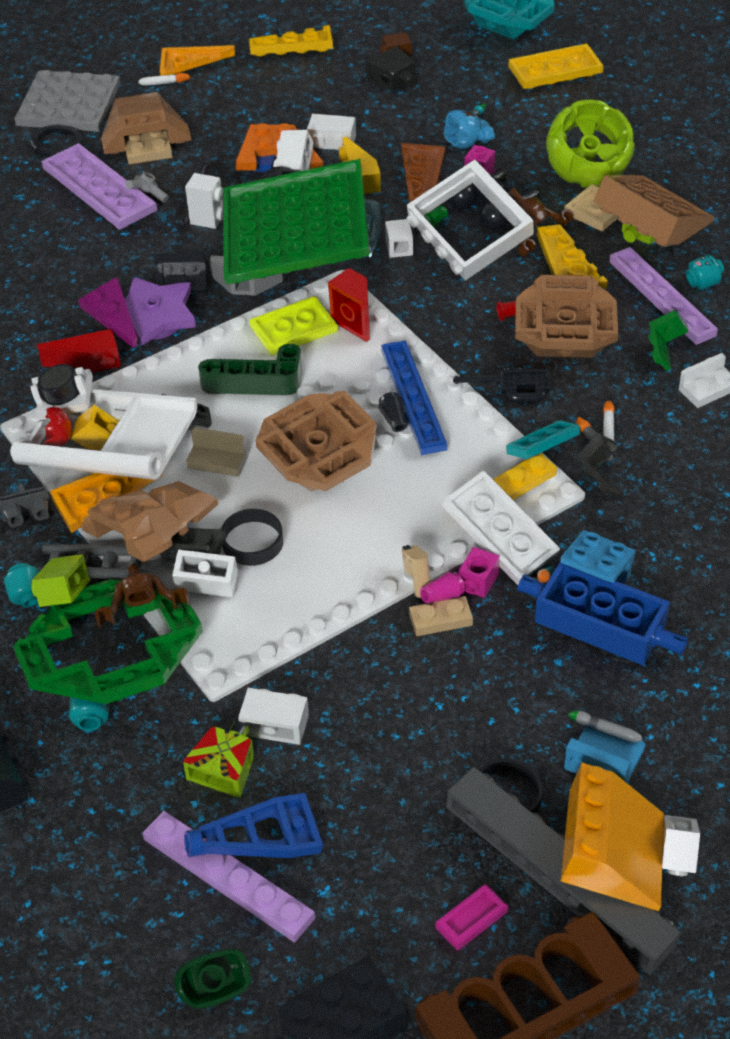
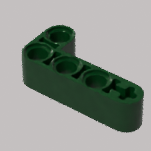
M292 343L282 345L278 349L276 360H203L198 365L201 389L206 393L295 394L300 387L302 376L300 347Z

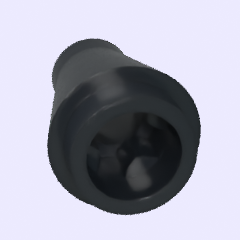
M395 392L382 395L378 401V409L391 426L392 431L401 432L405 430L407 423L402 397L398 396Z

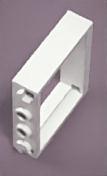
M473 160L407 204V220L413 228L417 227L425 242L431 243L435 247L438 256L441 259L445 258L449 262L452 271L456 275L460 274L464 280H467L534 234L532 218L476 160ZM473 183L515 228L467 261H464L423 216Z

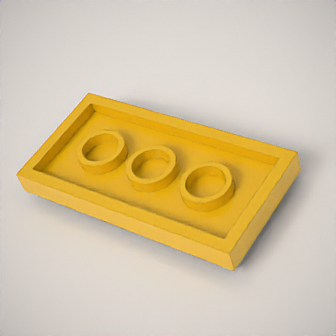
M588 44L509 59L508 66L523 89H531L536 86L603 73V64Z

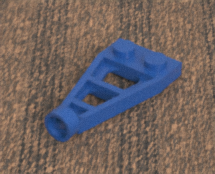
M305 793L275 797L200 826L196 830H189L184 833L185 850L189 858L206 854L294 858L321 853L323 848ZM274 817L278 819L283 838L281 840L261 839L257 836L254 825L259 821ZM236 826H244L248 841L227 842L223 831Z

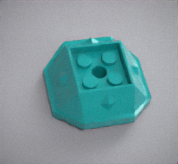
M464 0V6L472 14L477 26L513 40L526 30L536 29L538 24L554 13L555 7L554 0Z

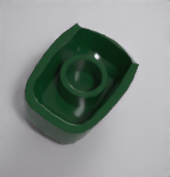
M237 948L217 950L195 956L183 963L177 969L174 976V986L178 996L185 1003L196 1009L208 1008L225 1002L244 992L251 983L249 965L245 955Z

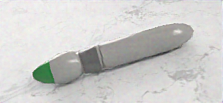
M578 710L569 713V717L581 726H589L595 730L597 729L630 742H640L642 740V736L638 732L591 716L585 711Z

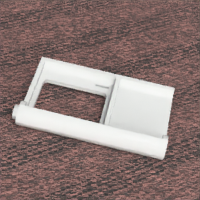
M91 389L89 408L96 405L115 419L120 420L101 451L45 445V426L50 422V419L38 421L37 426L28 439L18 438L11 446L10 453L13 461L19 465L156 480L162 474L197 412L196 398ZM81 411V412H77V413H72V414H67V415L80 416V415H82L85 411Z

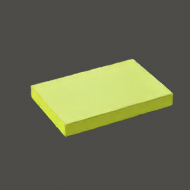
M316 296L249 319V326L271 356L277 354L279 347L284 344L292 343L300 346L338 332V324Z

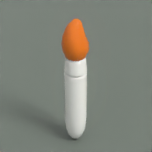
M185 73L142 78L138 83L144 86L175 82L182 83L189 80L190 76Z
M606 401L603 407V441L608 448H611L614 443L615 408L612 401Z

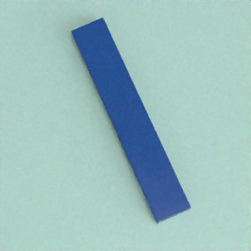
M406 340L382 344L381 352L398 396L403 399L404 412L421 455L447 451V442Z

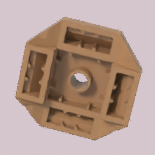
M541 275L534 281L532 286L525 289L516 298L515 339L524 342L536 356L593 358L607 345L618 340L617 300L606 290L598 286L599 283L592 276Z
M337 391L334 394H309L263 420L255 442L256 448L287 481L298 483L309 491L318 489L327 491L371 466L377 429L376 422L346 391Z

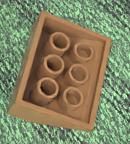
M604 175L593 201L601 206L600 209L602 211L617 215L620 222L627 225L632 224L637 227V232L646 236H652L657 244L664 247L682 243L715 219L711 214L643 175Z

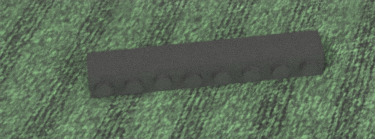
M473 767L448 790L446 808L575 914L583 917L594 912L621 951L649 975L676 948L681 932L677 930L675 924L670 919L661 917L652 909L561 882L565 836L561 833H556L545 824L541 816L531 813L522 806L516 796L506 793L497 786L491 776L486 773L482 774Z

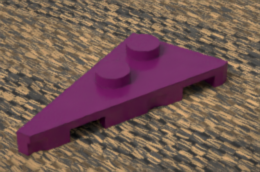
M116 277L78 300L81 309L106 328L112 329L114 334L133 348L137 346V336Z

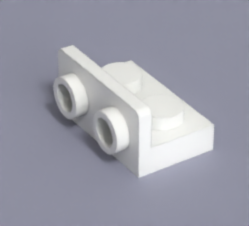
M723 353L710 357L694 366L687 367L681 372L679 391L697 408L730 394V372L724 367L726 356Z

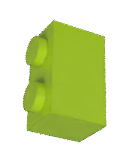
M84 555L52 558L32 579V593L34 597H37L39 607L67 604L75 600L90 581Z

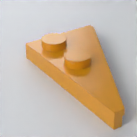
M230 45L162 48L160 76L173 75L235 56V47Z

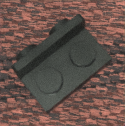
M188 528V532L184 535H180L178 531L171 538L173 545L160 553V556L164 562L175 565L178 550L220 555L225 535L221 529Z

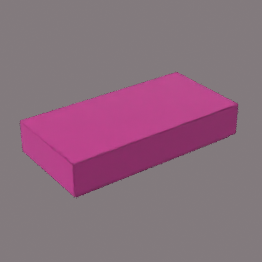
M484 884L436 921L435 928L459 951L508 912V905L487 884Z

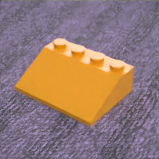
M581 763L569 791L561 882L659 911L661 908L664 813L614 772L598 766Z

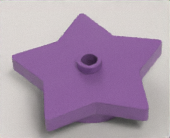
M139 278L133 279L128 296L124 299L140 345H144L152 339L168 337L179 329L196 327L195 318L186 307L191 293L190 282L159 286Z

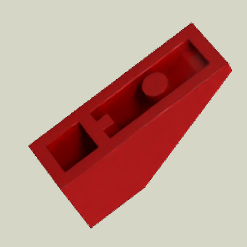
M112 329L37 344L41 364L44 367L67 364L71 365L74 370L82 367L84 370L90 369L92 372L121 367Z

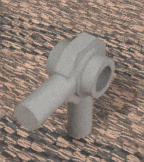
M148 172L136 175L134 180H127L125 183L127 189H139L145 195H148L150 192L163 203L169 199V195L157 187V183L154 181L155 177Z

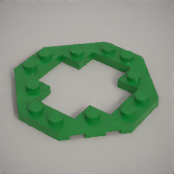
M109 579L84 587L72 603L51 605L46 614H40L29 627L30 633L26 638L19 639L13 648L30 689L108 704L164 685L203 632L201 621L191 605L187 606V603L182 602L177 604V609H174L172 601L160 595L155 587L153 588L156 595L155 599L148 604L140 606L127 605L123 594L122 606L129 618L141 616L157 609L170 632L144 641L146 651L151 659L94 677L87 660L57 670L46 645L59 643L64 639L73 637L67 620L80 618L101 607H110L115 587L120 580Z

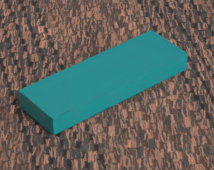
M558 420L506 445L507 454L529 459L579 435L580 426Z

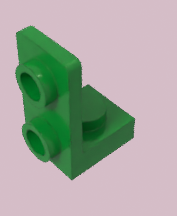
M677 310L649 322L651 333L648 334V337L654 348L651 351L655 363L657 365L661 364L666 371L671 369L666 342L689 332L688 325Z

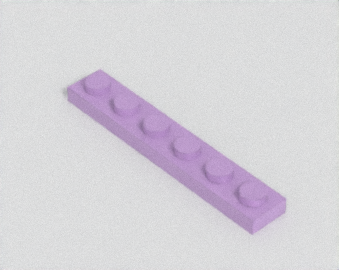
M631 247L610 255V263L664 315L674 310L678 311L688 325L689 332L685 333V335L696 345L717 336L718 328Z
M163 811L143 832L144 840L294 943L315 920V911L231 855L206 854L189 858L185 850L184 833L192 829L167 812Z

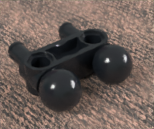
M498 168L496 171L489 173L507 193L512 190L511 187L504 184L507 177L504 169ZM473 183L448 199V202L454 208L460 210L469 208L473 203L480 207V221L485 228L497 230L510 223ZM531 188L521 193V196L524 199L529 197L538 198L540 194L537 189Z

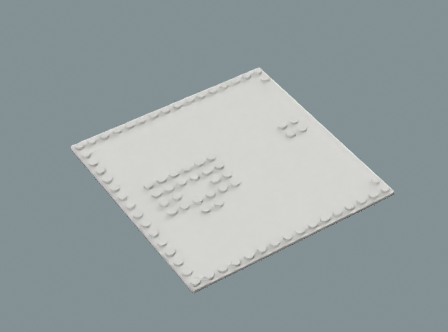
M339 270L92 382L91 389L196 398L197 403L209 408L211 426L206 428L191 423L163 470L162 476L141 489L149 493L152 489L180 481L217 498L218 505L199 522H189L186 524L188 528L221 529L228 517L245 509L266 510L274 514L281 522L283 547L274 559L255 566L236 563L238 573L233 597L188 592L190 605L201 621L203 632L180 663L212 702L218 701L413 594V578L404 571L403 546L409 545L413 548L412 545H416L427 553L430 582L446 572H453L461 568L473 546L479 549L482 548L441 506L443 500L483 470L494 479L527 460L508 455L506 451V445L524 437V435L468 383L455 384L453 377L458 374L369 291L370 340L365 342L338 326V332L300 345L302 376L300 387L295 394L206 393L201 389L198 365L203 360H276L277 354L273 356L269 354L249 326V319L313 296L317 297L330 314L328 282L345 270ZM406 340L447 442V451L421 455L406 414L407 428L401 432H393L391 426L379 411V398L389 392L397 393L381 352L382 344ZM337 391H346L376 422L377 430L371 466L327 491L320 489L309 491L298 483L287 481L256 448L255 440L263 420L309 394H334ZM36 408L0 425L2 433L12 445L18 438L28 439L37 426L39 419L36 416ZM68 415L71 420L73 430L75 420L79 416ZM193 427L244 436L246 460L239 476L187 468L186 460L193 447L191 435ZM70 439L65 445L61 446L68 448L86 449L80 444L73 441L72 439ZM29 466L43 486L47 487L49 493L50 490L94 474ZM557 467L556 476L513 501L539 525L585 499V492ZM249 522L235 527L228 534L226 542L236 550L256 552L271 546L279 534L270 525L260 522ZM82 527L77 529L89 545H126L123 534L115 530L96 538L83 531ZM221 548L220 555H225L223 548ZM160 554L146 562H141L140 568H148V573L155 574L169 590L176 589L173 580L174 564L164 562ZM98 556L103 562L104 556ZM116 556L113 567L128 568L131 556ZM157 609L144 614L159 636L170 633Z

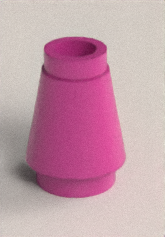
M446 572L424 587H421V598L426 604L459 598L465 591L464 581L457 572Z

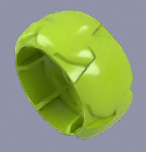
M592 99L577 101L560 111L551 124L546 139L549 162L554 171L569 183H578L582 188H587L591 184L600 187L604 175H622L629 165L635 148L633 129L627 117L620 110L609 107L605 102ZM573 127H579L584 134L577 148H569L566 143L567 135L565 133L571 131ZM594 131L602 132L613 144H601L600 140L593 135ZM598 154V156H599L604 162H593V161H594L596 155Z

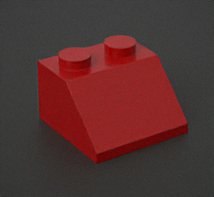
M348 268L328 282L330 315L338 326L367 342L370 340L367 278Z

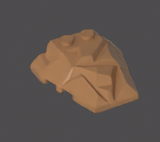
M177 481L152 489L149 493L140 490L119 497L105 498L98 505L88 510L89 516L84 518L81 527L83 531L96 538L112 530L123 534L128 554L146 562L173 545L171 538L178 531L180 535L187 533L188 527L186 524L189 522H199L218 505L217 498Z

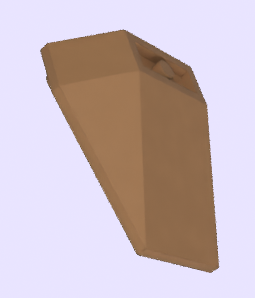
M158 92L117 98L114 100L101 137L104 154H117L126 151L124 136L159 132L165 129L170 144L191 141L188 124Z

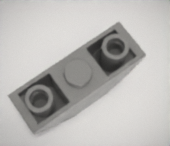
M211 255L210 257L212 277L231 294L255 296L283 282L284 279L283 273L226 285L224 280V256Z

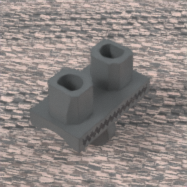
M22 483L17 485L18 493L0 497V510L3 521L8 522L10 527L20 526L24 522L23 517L34 515V518L38 521L48 519L49 511L52 510L46 486L24 491Z

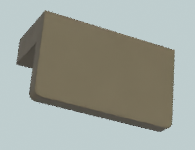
M193 427L191 431L193 447L186 460L187 468L239 476L246 460L244 436Z

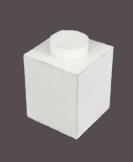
M408 220L385 221V240L389 257L413 255V235Z

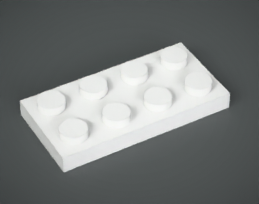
M484 470L445 498L441 504L483 550L500 556L499 566L517 585L523 574L532 575L560 551V548Z

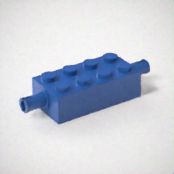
M561 562L547 583H541L539 580L523 574L517 588L519 592L537 598L535 623L643 666L651 651L657 645L678 653V655H682L683 651H685L688 637H683L664 629L667 624L670 602L617 581L610 583Z

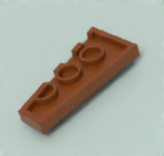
M401 143L409 203L438 184L445 158V146Z

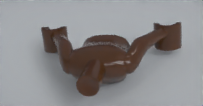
M515 188L508 192L509 196L532 218L534 227L547 216L555 219L557 225L560 224L562 227L574 217V214L568 209L563 210L560 214L548 209L536 197L524 199ZM527 238L520 243L518 247L519 254L522 256L527 255L529 251L535 248L536 243L532 239Z
M131 564L128 567L129 577L122 579L115 587L110 607L97 609L95 611V618L99 628L106 621H111L112 625L115 624L114 615L122 604L123 594L127 605L140 606L148 604L155 599L154 587L160 595L172 601L174 609H177V604L182 602L187 603V606H189L190 599L185 588H177L170 591L155 574L140 573L139 566Z

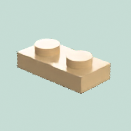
M466 596L409 607V615L416 636L473 626V617Z

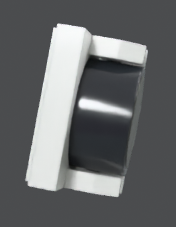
M59 364L48 368L39 377L32 378L33 385L31 386V391L37 403V418L39 420L48 419L45 417L47 414L46 409L53 406L59 407L66 414L88 410L93 377L90 369L84 370L80 367L74 370L71 365Z

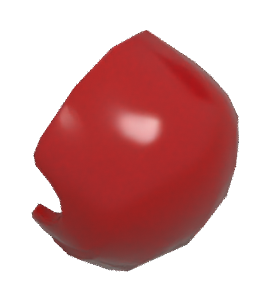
M53 406L46 409L47 414L45 417L50 419V422L45 426V445L61 447L70 440L72 423L65 411Z

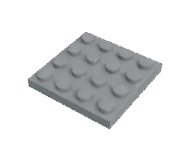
M38 71L14 118L16 126L39 128L49 125H66L77 130L99 132L120 86V76L71 73L69 71Z

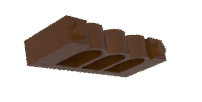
M591 912L583 917L579 915L572 918L564 927V933L548 935L541 940L535 950L534 958L527 955H513L505 958L497 965L493 973V981L485 977H472L463 980L457 985L451 997L447 990L437 995L432 993L425 996L415 1006L416 1024L426 1039H477L462 1016L460 1008L468 1001L484 1000L497 1010L511 1032L500 1039H556L637 994L640 976L595 913ZM554 956H565L572 959L593 988L567 1001L545 969L543 962ZM516 977L530 980L537 986L552 1010L525 1024L503 991L502 985L507 980Z

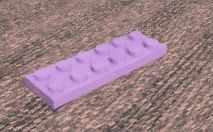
M79 143L42 161L44 170L119 230L157 211L156 203L139 189H127L125 186L126 179Z

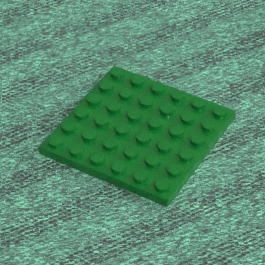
M360 159L224 187V280L226 285L330 263L334 264L350 259H359L370 255L363 172Z

